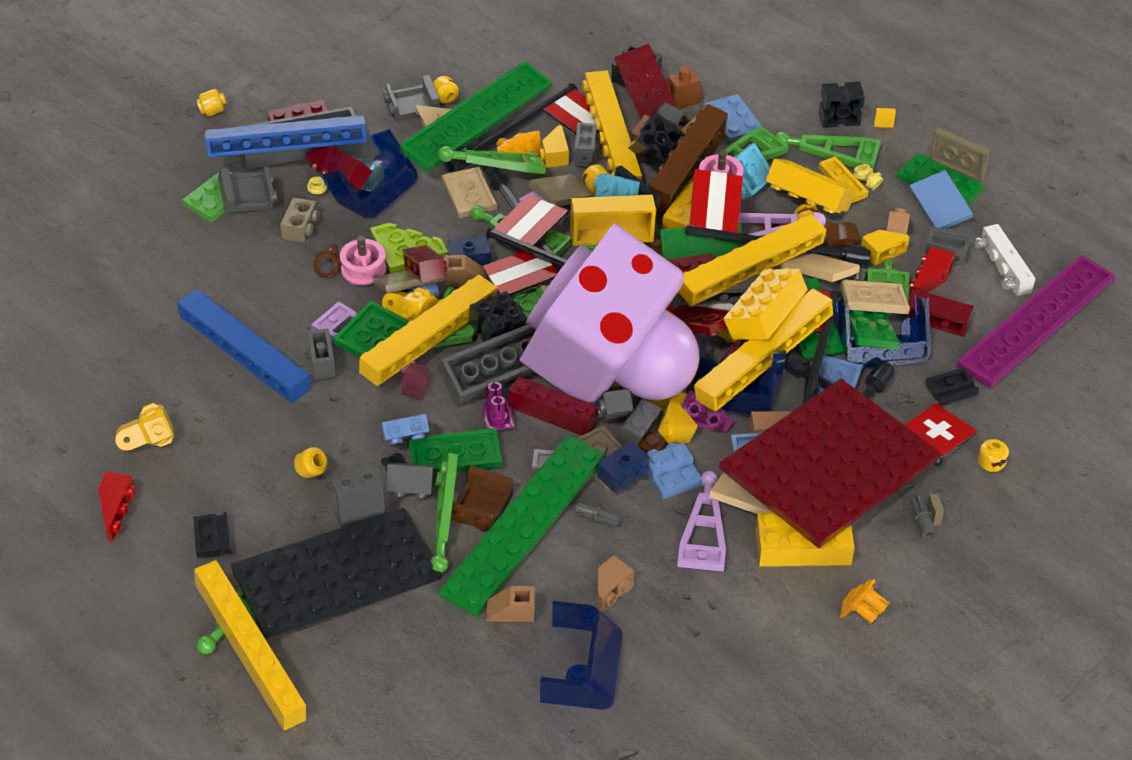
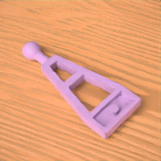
M822 213L812 214L823 226L825 225L826 218ZM739 214V223H765V230L749 234L762 237L782 227L772 228L771 223L789 225L798 220L797 214Z
M337 302L311 324V330L329 328L330 339L333 342V338L338 334L337 332L357 313L341 302ZM415 361L400 371L405 374L412 373L416 367Z
M706 471L701 476L704 493L699 492L680 541L677 567L724 572L726 545L719 502L709 497L711 489L719 478L714 471ZM703 504L711 505L713 516L699 515ZM694 527L715 528L717 547L689 544Z

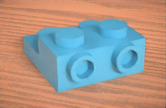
M755 143L750 144L740 154L734 156L743 166L742 200L753 196L768 183L766 178L770 167Z
M599 174L594 181V187L596 188L595 197L638 195L640 182L612 174Z

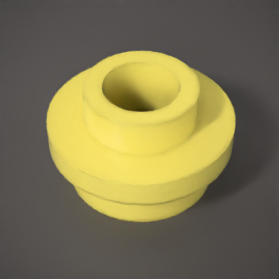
M862 164L855 167L853 175L860 181H865L873 172V169L868 164Z
M872 172L865 180L867 182L865 187L875 190L883 182L881 173Z
M313 177L309 180L307 189L310 193L319 195L327 190V183L322 177Z

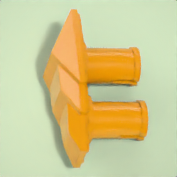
M539 131L518 133L510 140L500 138L496 143L498 145L497 152L526 153L527 151H533L539 154V149H542Z
M875 579L866 581L858 587L851 589L842 602L841 618H844L851 611H856L871 624L877 615L886 609L890 602L873 590Z

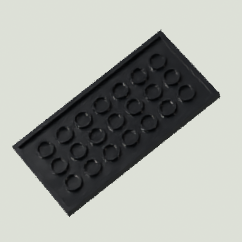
M404 508L231 563V570L265 639L441 580V572L433 570V564L430 562L432 556Z

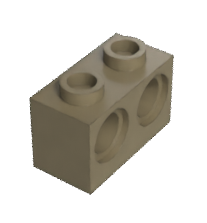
M292 198L280 224L282 239L306 242L308 236H311L313 232L314 222H317L319 219L316 201Z

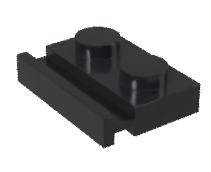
M965 367L926 378L925 382L933 397L939 401L938 404L940 406L972 397L979 393V388L974 385L975 382Z
M223 512V515L193 516L197 558L218 556L224 552L231 554L227 512Z

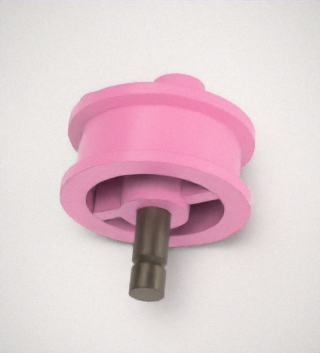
M720 150L717 155L706 157L699 165L700 170L743 176L742 164L736 158L727 155L725 150Z
M361 235L357 237V240L347 243L340 252L341 273L350 284L370 285L373 284L372 277L386 273L385 250L378 242L365 239Z

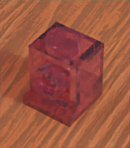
M410 363L401 380L402 395L423 400V389L428 387L430 377L427 376L429 369L426 366Z

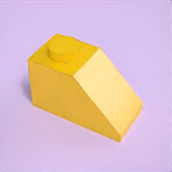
M562 125L557 126L542 140V149H539V155L544 160L546 168L569 165V149Z
M877 230L863 236L861 246L870 249V262L876 266L887 259H892L907 252L910 237L907 234Z
M672 397L662 414L658 432L668 444L673 442L677 444L689 443L698 425L676 399Z

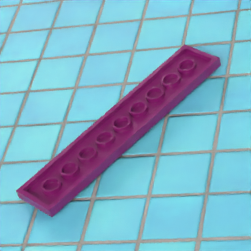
M1080 255L957 361L956 367L959 369L965 367L971 377L991 389L1114 281L1115 275L1085 256Z

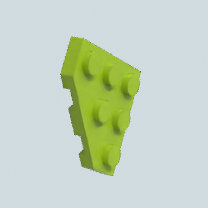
M392 223L370 228L373 240L381 244L385 250V262L390 273L405 270L402 249L427 245L443 257V259L444 255H448V250L441 238L435 236L429 238L423 236L422 232L409 228L402 230Z

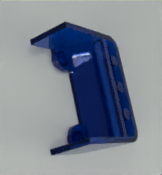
M390 129L370 135V138L380 152L373 161L378 175L362 187L357 193L354 191L341 169L321 176L340 205L366 219L379 215L415 184L418 179L416 169L405 155Z
M915 295L916 316L907 317L902 321L900 325L901 334L896 335L900 342L898 350L856 345L850 331L849 305L837 302L838 333L846 361L863 365L862 368L875 367L876 364L882 361L888 362L891 365L927 361L931 355L929 298Z
M705 336L696 339L699 347V365L693 380L687 386V394L690 390L695 392L694 385L697 381L711 372L714 367L718 366L716 361L705 358L707 337ZM780 350L773 354L772 368L762 373L759 385L750 383L721 408L725 411L751 415V412H770L782 383L786 350Z
M553 601L552 627L592 631L588 665L576 664L571 666L567 670L566 679L541 677L540 703L600 710L610 708L615 700L623 635L621 628L595 606Z

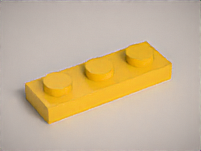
M836 156L819 162L818 168L825 176L857 189L852 203L868 197L869 191Z

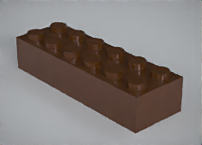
M707 104L703 110L700 109L696 116V121L689 124L686 135L684 137L681 136L676 149L670 151L667 162L665 164L662 163L658 169L657 176L651 178L648 186L662 196L657 214L663 216L694 175V170L699 168L700 163L706 157L714 154L725 138L728 113L710 104Z

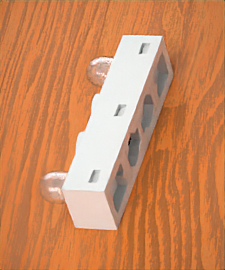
M999 224L983 227L982 236L973 240V246L976 249L985 248L991 261L998 267L999 273L1004 276L1000 283L1003 290L1012 289L1016 296L1032 293L1036 278Z

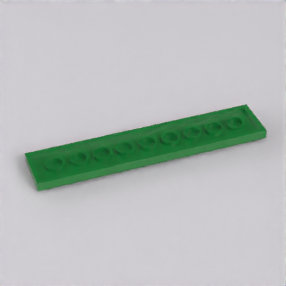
M524 61L400 143L398 150L424 171L429 172L443 162L438 156L440 148L448 146L453 151H457L467 146L550 89L553 82Z
M568 434L438 591L439 597L478 618L487 607V600L499 592L597 470L598 462L605 458V453Z

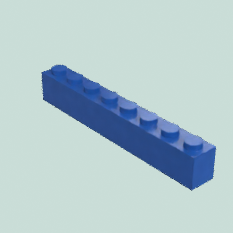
M364 115L205 130L208 157L367 142Z
M196 289L177 302L179 315L183 320L291 404L311 390L310 375L306 370L296 366L290 358L287 359L277 348L270 346L263 337H258L248 326L240 323L234 315L228 314L221 305L211 301L208 295L202 294Z

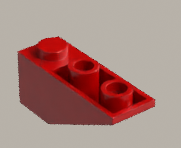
M931 247L929 253H924L921 261L923 266L917 268L915 274L916 281H911L909 292L917 289L928 293L946 282L952 269L955 253Z
M106 471L98 491L109 542H113L115 535L119 534L123 517L128 514L130 500L136 495V485L133 483L132 475Z

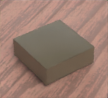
M930 494L927 508L932 513L931 520L933 526H939L942 523L944 509L939 495Z

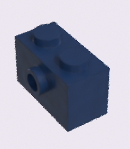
M486 236L447 240L448 255H466L482 267L491 263V251Z
M631 440L598 462L597 477L616 493L620 489L628 487L636 478L642 477L647 473L649 456Z

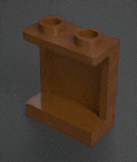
M471 466L468 470V481L457 502H452L450 519L476 527L479 530L488 531L502 515L513 494V478Z

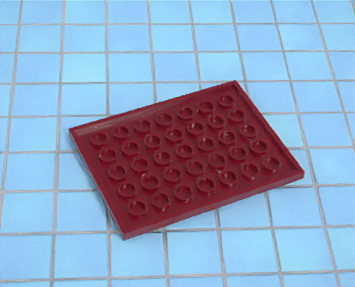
M840 378L719 462V469L817 548H820L939 460L941 452Z

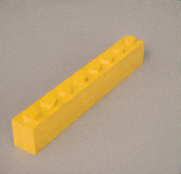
M608 70L585 72L582 90L586 92V103L590 105L591 118L594 117V123L597 124L599 144L603 145L602 152L603 157L607 158L608 171H611V174L614 175L616 167L622 165L642 180V174L635 153L628 149L631 140Z
M812 214L801 217L797 221L784 225L772 233L769 232L757 240H752L740 248H735L723 256H718L706 264H701L689 272H684V282L678 293L692 307L760 274L765 269L773 268L823 244L827 229Z
M481 275L468 280L462 287L455 289L449 296L439 300L436 305L429 310H425L416 319L409 321L406 326L395 331L386 340L379 342L376 347L363 353L359 358V373L378 387L469 322L470 305L484 299L488 302L492 301V296L497 295V287Z
M815 289L803 295L769 339H750L733 354H730L722 363L714 367L706 376L699 379L694 385L696 400L716 412L833 315L832 299Z
M214 560L194 569L196 588L283 731L306 721V704L218 562Z

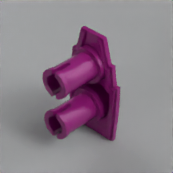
M493 382L488 385L489 395H487L486 403H483L484 409L481 410L486 428H496L497 430L514 428L512 406H509L507 400L502 397V385L499 382H495V389H493Z
M691 390L682 404V408L698 427L703 430L706 428L713 432L718 430L727 433L733 422L724 413V409L720 408L714 412L698 402L695 392Z

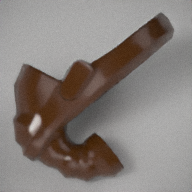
M336 244L316 254L313 267L316 274L320 277L331 278L339 271L341 261ZM328 258L334 263L333 271L327 274L322 273L318 268L320 260Z

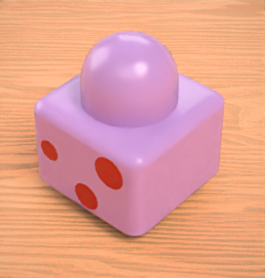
M614 223L593 251L581 244L543 293L526 320V324L536 331L519 361L565 394L594 405L598 404L602 394L609 390L614 381L625 389H629L632 394L648 400H662L677 395L691 383L699 365V347L693 332L682 320L666 310L683 285V272Z

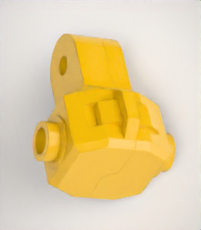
M419 287L410 293L396 291L385 294L382 299V306L411 321L419 317L425 310H429L436 305L439 299L429 293L427 289Z
M155 403L146 405L142 408L138 419L121 425L116 431L115 441L117 446L122 450L128 451L146 443L160 447L170 444L174 437V429L164 406Z

